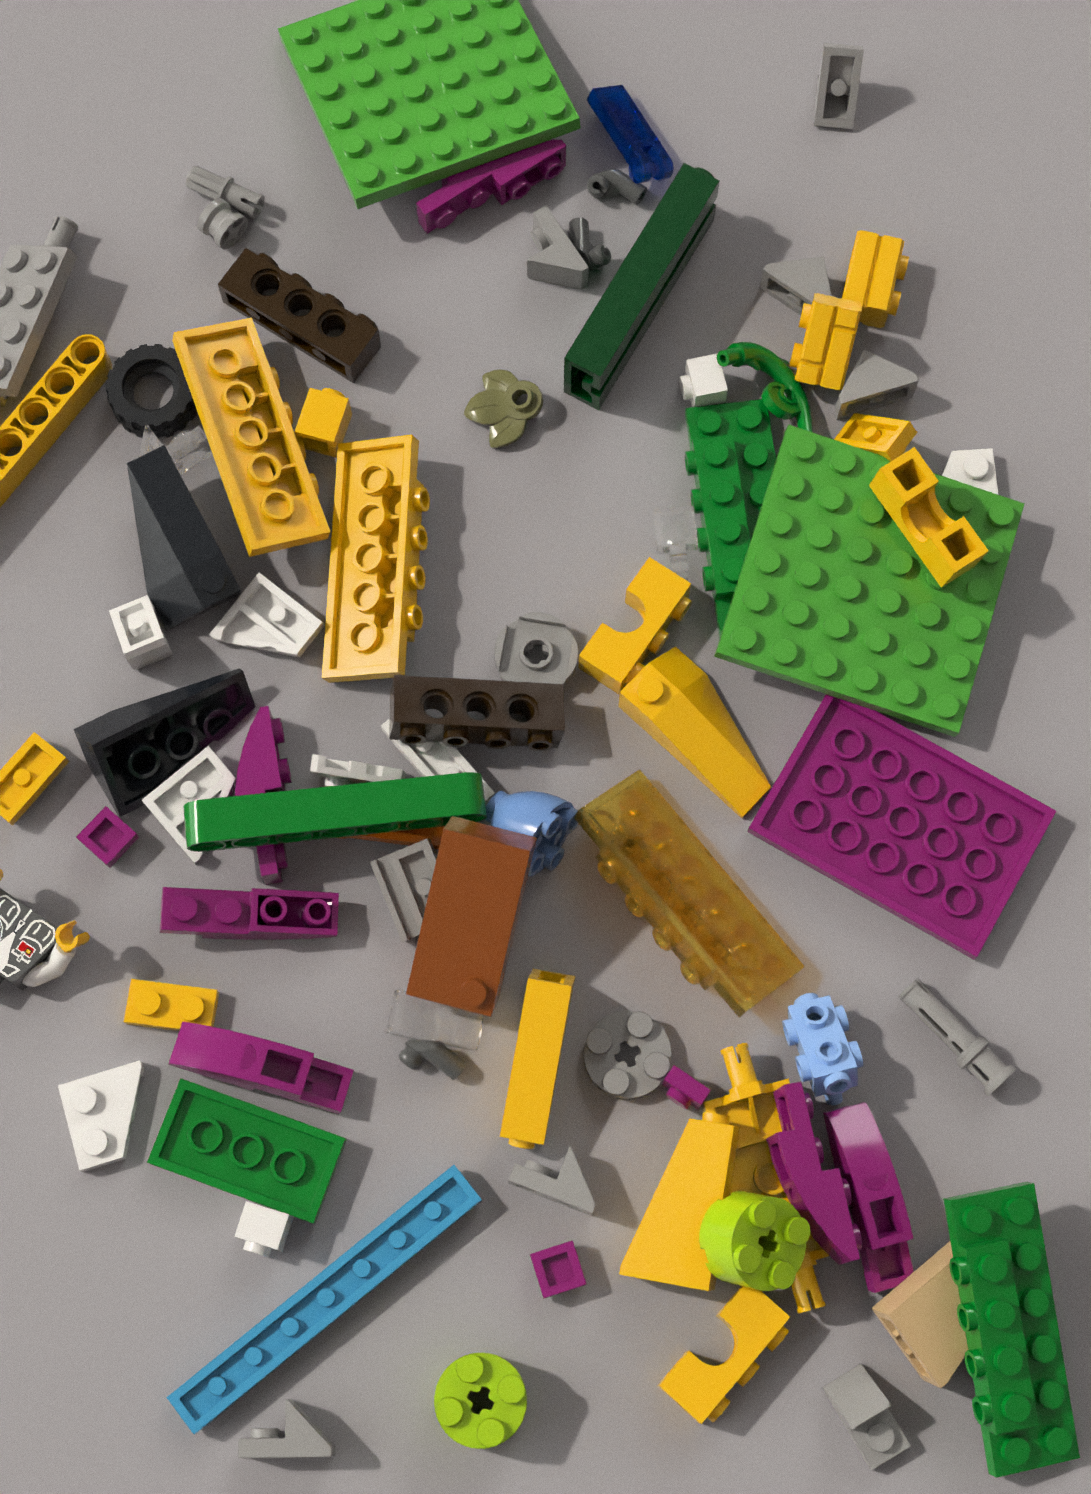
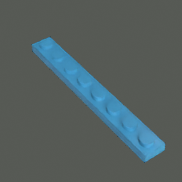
M452 1165L166 1398L194 1435L197 1434L477 1206L482 1199L457 1167Z

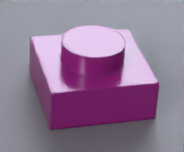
M105 806L76 838L107 867L111 868L135 843L139 836Z
M673 1065L662 1083L664 1087L669 1089L665 1095L675 1104L686 1110L690 1105L699 1110L711 1091L675 1065Z
M573 1240L530 1254L543 1299L587 1285Z

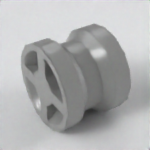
M217 198L205 207L198 219L197 228L205 235H212L215 244L221 249L226 250L234 246L243 236L248 220L241 213L231 211L230 204L227 201Z

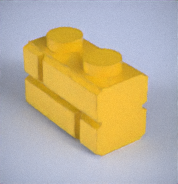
M860 230L857 231L842 298L862 303L859 322H862L863 325L882 328L885 326L888 314L896 316L901 292L895 291L894 287L896 279L904 280L909 256L902 255L905 242L903 239L887 235L879 236L877 233Z
M814 293L812 304H803L798 327L806 329L803 344L794 343L789 367L797 368L794 380L834 390L843 389L862 312V303Z

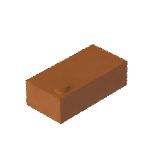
M455 816L450 818L443 829L406 995L489 1017L492 1016L502 988L537 841L536 837Z

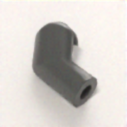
M618 169L596 173L587 182L588 192L597 199L622 195L638 205L647 192L646 186Z
M572 219L569 222L570 241L588 265L589 270H602L611 261L610 250L607 247L604 248L603 244H598L594 247L589 242V223L586 219Z
M412 1038L405 1043V1049L399 1054V1060L410 1069L419 1068L424 1059L432 1063L452 1080H455L466 1066L465 1061L438 1041Z

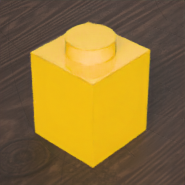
M309 388L295 428L296 438L302 439L306 450L337 458L338 444L343 443L352 417L349 398H346L341 392L334 389L324 388L321 391Z

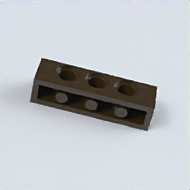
M245 248L218 283L223 303L247 318H252L255 323L352 383H355L381 348L379 330L373 320L364 314L359 313L356 316L345 309L343 303L329 293L322 295L312 289L311 284L304 277L297 273H292L291 275L279 268L278 264L270 256L264 253L257 255ZM267 289L278 290L270 296L261 295ZM300 309L311 310L305 316L293 315ZM333 329H341L344 331L341 335L337 337H330L326 335L329 331Z
M394 675L390 690V740H400L408 745H418L425 741L443 742V744L450 747H461L469 743L485 744L491 749H504L509 746H528L533 751H547L551 748H558L565 732L564 684ZM436 709L443 714V717L433 718L425 710ZM468 712H480L486 719L475 720L469 716ZM510 714H521L527 719V722H517Z

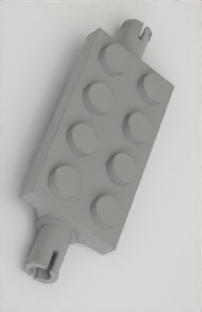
M58 216L54 217L53 224L43 245H10L0 267L1 407H5L9 396H18L78 256L69 247L75 233L78 231V225L69 218L62 216L60 218Z

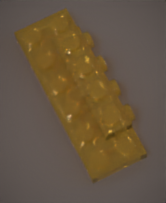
M640 769L576 812L574 819L600 849L595 858L599 862L597 867L601 877L609 884L617 883L626 894L625 904L628 910L636 917L644 916L654 928L652 935L656 944L665 951L671 949L682 962L680 970L684 978L691 984L696 985L699 983L704 990L713 986L739 1018L805 967Z

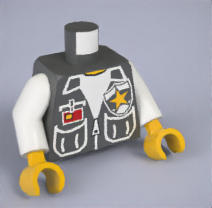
M0 869V881H1L2 878H3V871ZM0 888V984L6 979L19 989L24 990L28 986L37 987L62 976L76 953V947L84 945L89 941L90 936L88 932L78 934L74 938L72 928L77 923L75 920L56 927Z

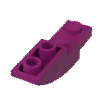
M551 139L441 179L442 187L416 203L418 223L428 234L436 228L442 229L447 227L456 219L457 215L470 207L477 208L481 206L492 194L500 205L505 204L511 199L518 200L530 191L532 186L544 179H553L566 166V144L563 140Z
M269 706L259 708L249 728L238 765L235 796L285 791L284 784L292 783L288 759H280L278 744L285 743L281 718L273 719ZM284 843L256 846L260 873L265 884L283 882L281 869L288 868Z
M163 887L159 933L202 935V938L244 940L337 937L339 893L252 888L251 891Z
M182 1021L168 1065L253 1091L255 1088L338 1115L342 1111L354 1071L353 1069L315 1058L314 1053L235 1031Z
M802 1082L785 1084L773 1092L782 1132H777L766 1139L781 1186L790 1204L795 1207L801 1217L808 1221L811 1236L838 1265L859 1260L858 1251L862 1249V1239L858 1226L851 1222L848 1205L851 1204L849 1184L845 1178H841L839 1168L822 1171L820 1164L824 1162V1151L820 1139L814 1137L810 1119H813L814 1116L811 1097L809 1093H804Z
M866 1102L823 1112L834 1167L839 1168L841 1178L847 1180L851 1191V1204L849 1206L853 1223L858 1226L861 1234L862 1249L859 1252L867 1289L876 1293L897 1287L914 1272L907 1243L908 1240L914 1238L901 1188L880 1130Z

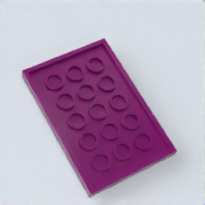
M826 694L747 832L975 960L1052 821L1056 810L877 711Z

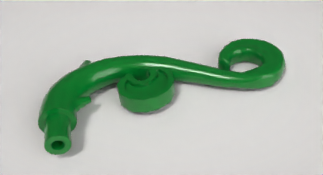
M752 342L732 343L727 349L718 352L717 362L722 367L729 365L734 367L750 366L770 376L774 382L769 383L763 389L761 395L767 409L776 417L784 420L795 418L798 428L813 432L811 408L801 383L794 380L795 374L788 367L789 362L778 357L771 350L760 344Z

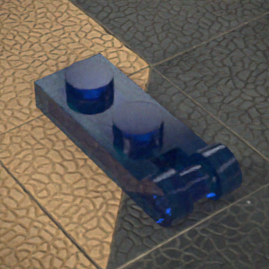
M623 85L593 88L586 100L628 163L631 180L634 183H643L650 181L652 177L655 180L670 178L674 170L673 162Z

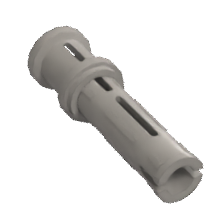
M919 978L914 980L898 996L957 1056L955 1059L958 1062L957 1065L961 1069L967 1068L985 1086L984 1093L988 1097L1016 1070L1013 1065L1007 1066L988 1047L989 1041L985 1037L979 1036L976 1038L928 990Z

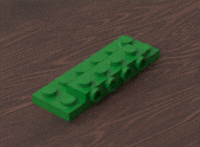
M762 399L690 407L685 410L690 451H685V466L687 476L694 475L696 489H691L690 491L693 514H700L702 527L696 528L699 553L706 552L708 566L702 567L703 585L705 592L712 591L719 639L776 461L769 413Z
M1022 1182L943 1198L953 1254L949 1264L950 1273L954 1283L958 1286L961 1303L957 1307L959 1324L966 1334L968 1350L965 1352V1365L974 1382L976 1397L972 1400V1408L977 1422L981 1425L988 1474L998 1478L1080 1458L1035 1184Z

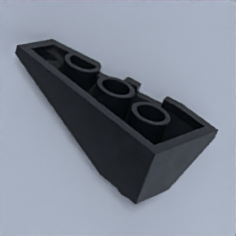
M165 445L128 462L127 468L146 590L166 631L240 595L241 589Z
M239 668L112 710L75 728L74 732L90 770L117 815L122 817L145 805L142 802L143 798L198 755L212 741H220L256 706L244 672Z

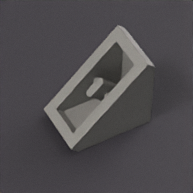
M824 256L768 263L763 269L759 288L800 316L803 304H812L814 293L832 296Z
M863 349L838 397L834 411L836 420L852 416L854 413L859 414L913 398L919 382L916 373Z

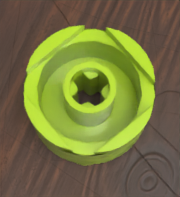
M735 1191L723 1200L718 1199L707 1210L699 1233L700 1249L705 1250L709 1262L705 1263L708 1270L721 1281L760 1291L789 1288L793 1284L795 1275L800 1269L805 1256L806 1242L811 1232L808 1221L800 1216L793 1205L777 1197Z
M471 1353L462 1356L445 1369L437 1383L434 1395L436 1417L445 1433L457 1443L475 1449L495 1447L508 1440L517 1431L524 1419L527 1409V1392L524 1381L517 1369L502 1357L490 1353ZM483 1387H487L490 1390L488 1398L494 1402L491 1410L483 1408L480 1413H476L472 1410L474 1402L469 1399V1394L471 1391L480 1392Z

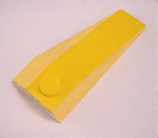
M676 646L649 662L620 691L618 707L741 818L771 789L768 780L707 674Z

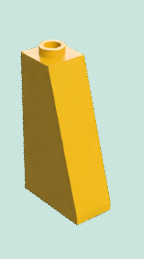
M533 968L528 977L500 1137L509 1138L508 1144L512 1146L534 1149L535 1143L544 1145L575 976Z
M703 1112L702 1120L689 1119L621 1263L619 1275L705 1291L715 1290L717 1278L708 1270L705 1264L709 1262L705 1250L700 1249L699 1233L702 1220L709 1207L718 1199L723 1200L730 1195L740 1131L739 1127L728 1125L730 1116Z

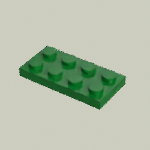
M180 1078L147 1163L276 1211L289 1214L306 1222L316 1224L347 1139Z

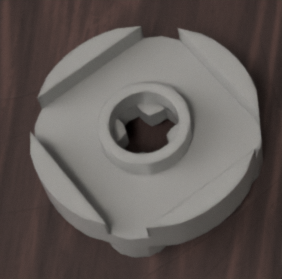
M542 612L526 613L519 616L518 620L513 621L509 626L506 625L500 631L494 649L495 665L500 674L501 681L564 684L565 688V685L572 679L577 668L578 644L574 635L572 636L571 632L566 628V624L559 618ZM534 645L542 646V653L548 655L547 659L540 660L539 664L531 663L530 658L524 656L525 651H533Z
M624 1010L611 1013L599 1020L587 1035L584 1050L586 1072L592 1083L610 1096L624 1100H635L645 1097L659 1087L669 1071L672 1055L670 1041L661 1025L645 1012ZM625 1043L630 1048L637 1047L640 1052L635 1057L636 1064L628 1067L625 1061L617 1062L615 1059V1055L621 1051L620 1045Z

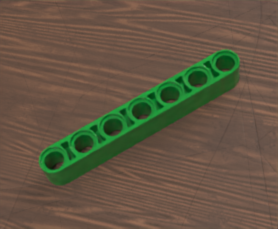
M475 772L202 799L188 802L183 806L187 849L194 852L446 826L452 816L474 822L487 818L482 775Z

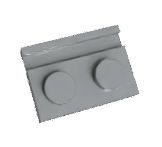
M430 838L370 862L402 942L420 934L437 859Z

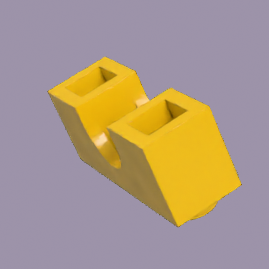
M913 447L881 467L869 484V487L942 588L975 567L989 550L964 516L954 521L943 511L935 495V486L939 480L916 448Z
M649 557L627 587L625 603L642 616L643 624L632 632L623 633L612 629L602 622L579 654L578 668L612 691L620 694V691L645 667L642 663L648 654L652 652L656 655L661 650L669 637V633L665 630L672 620L675 619L680 622L692 604V600L689 599L691 583Z
M740 1286L716 1315L730 1329L734 1338L732 1354L725 1362L715 1366L708 1365L688 1350L657 1385L699 1424H702L706 1418L712 1423L717 1420L731 1402L725 1397L736 1382L742 1387L745 1386L760 1367L754 1361L765 1347L772 1352L789 1333L784 1324L790 1316L760 1290Z

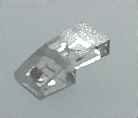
M398 989L394 991L386 1034L409 1039L417 1038L438 1041L445 1046L476 1051L479 1047L485 1015L406 995L405 990Z

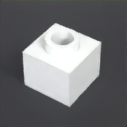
M717 354L686 360L685 373L683 376H679V384L683 400L690 399L692 407L726 403L728 389L722 366L717 362Z
M246 1201L234 1237L245 1240L244 1250L269 1257L271 1249L283 1252L294 1217Z

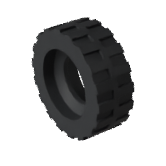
M144 344L139 345V348L134 350L131 348L125 352L124 356L118 357L114 362V367L108 372L106 392L112 411L118 422L122 423L124 429L129 433H135L137 437L159 439V437L167 436V438L173 436L178 430L182 431L186 428V424L193 420L196 415V406L176 350L171 347L169 349L165 348L161 344H155L154 346ZM146 375H163L172 383L173 395L170 401L159 409H145L134 400V387Z

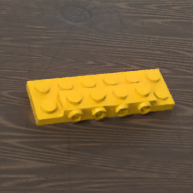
M246 318L174 332L172 342L249 557L328 539L330 529L318 499V481L314 473L308 472L305 464L306 451L302 439L296 438L294 434L291 408L288 402L282 401L279 393L280 381L275 367L269 366L253 319Z
M413 435L338 444L322 679L329 683L394 678V675H405L407 642H414L415 630L422 628L423 613L421 607L417 605V590H423L425 587V572L423 567L419 565L420 551L426 550L428 537L425 528L421 526L422 512L429 510L430 497L428 490L417 480L419 440Z

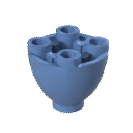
M498 791L486 806L487 818L484 820L489 822L491 826L537 838L528 876L532 877L544 868L552 871L558 866L564 856V849L561 846L568 834L577 827L581 819V812L575 809L571 802L549 793L524 791L507 794L504 791Z

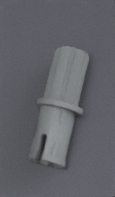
M193 166L187 174L186 186L189 189L213 200L222 198L230 204L231 208L248 215L252 219H256L260 214L261 210L248 205L247 201L263 207L264 195L257 194L234 183V178L228 176L225 179L199 166Z

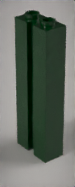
M683 163L564 357V393L597 410L601 408L714 221L716 210L714 201L718 196L720 180L714 178L706 169L694 168Z

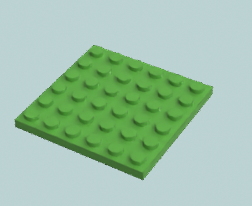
M357 0L278 28L280 40L357 209L581 129L580 117L519 0Z
M788 424L714 657L953 737L957 736L960 732L1025 503L934 473L939 480L935 486V495L943 511L954 521L964 516L989 550L975 567L941 588L869 487L879 469L890 461L881 455Z

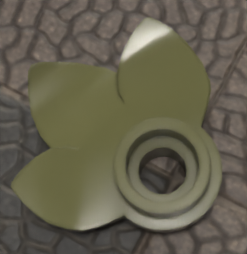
M499 369L483 374L482 381L485 391L473 396L464 410V415L469 420L482 425H490L489 443L493 449L508 446L521 438L527 421L535 418L543 406V394L536 384L526 380L518 381L510 371ZM521 395H528L527 401L524 404L516 405V400Z

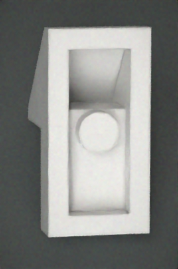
M148 595L109 610L123 653L133 670L141 669L172 655Z

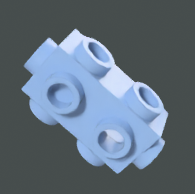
M806 993L799 996L794 1001V1005L787 1006L788 1019L782 1020L784 1035L788 1045H796L799 1056H795V1061L801 1081L810 1082L815 1097L824 1095L826 1104L838 1105L843 1101L842 1093L849 1088L858 1086L857 1068L863 1067L862 1054L856 1040L848 1042L844 1032L849 1031V1023L844 1007L842 1005L834 1007L830 995L819 998L815 993Z

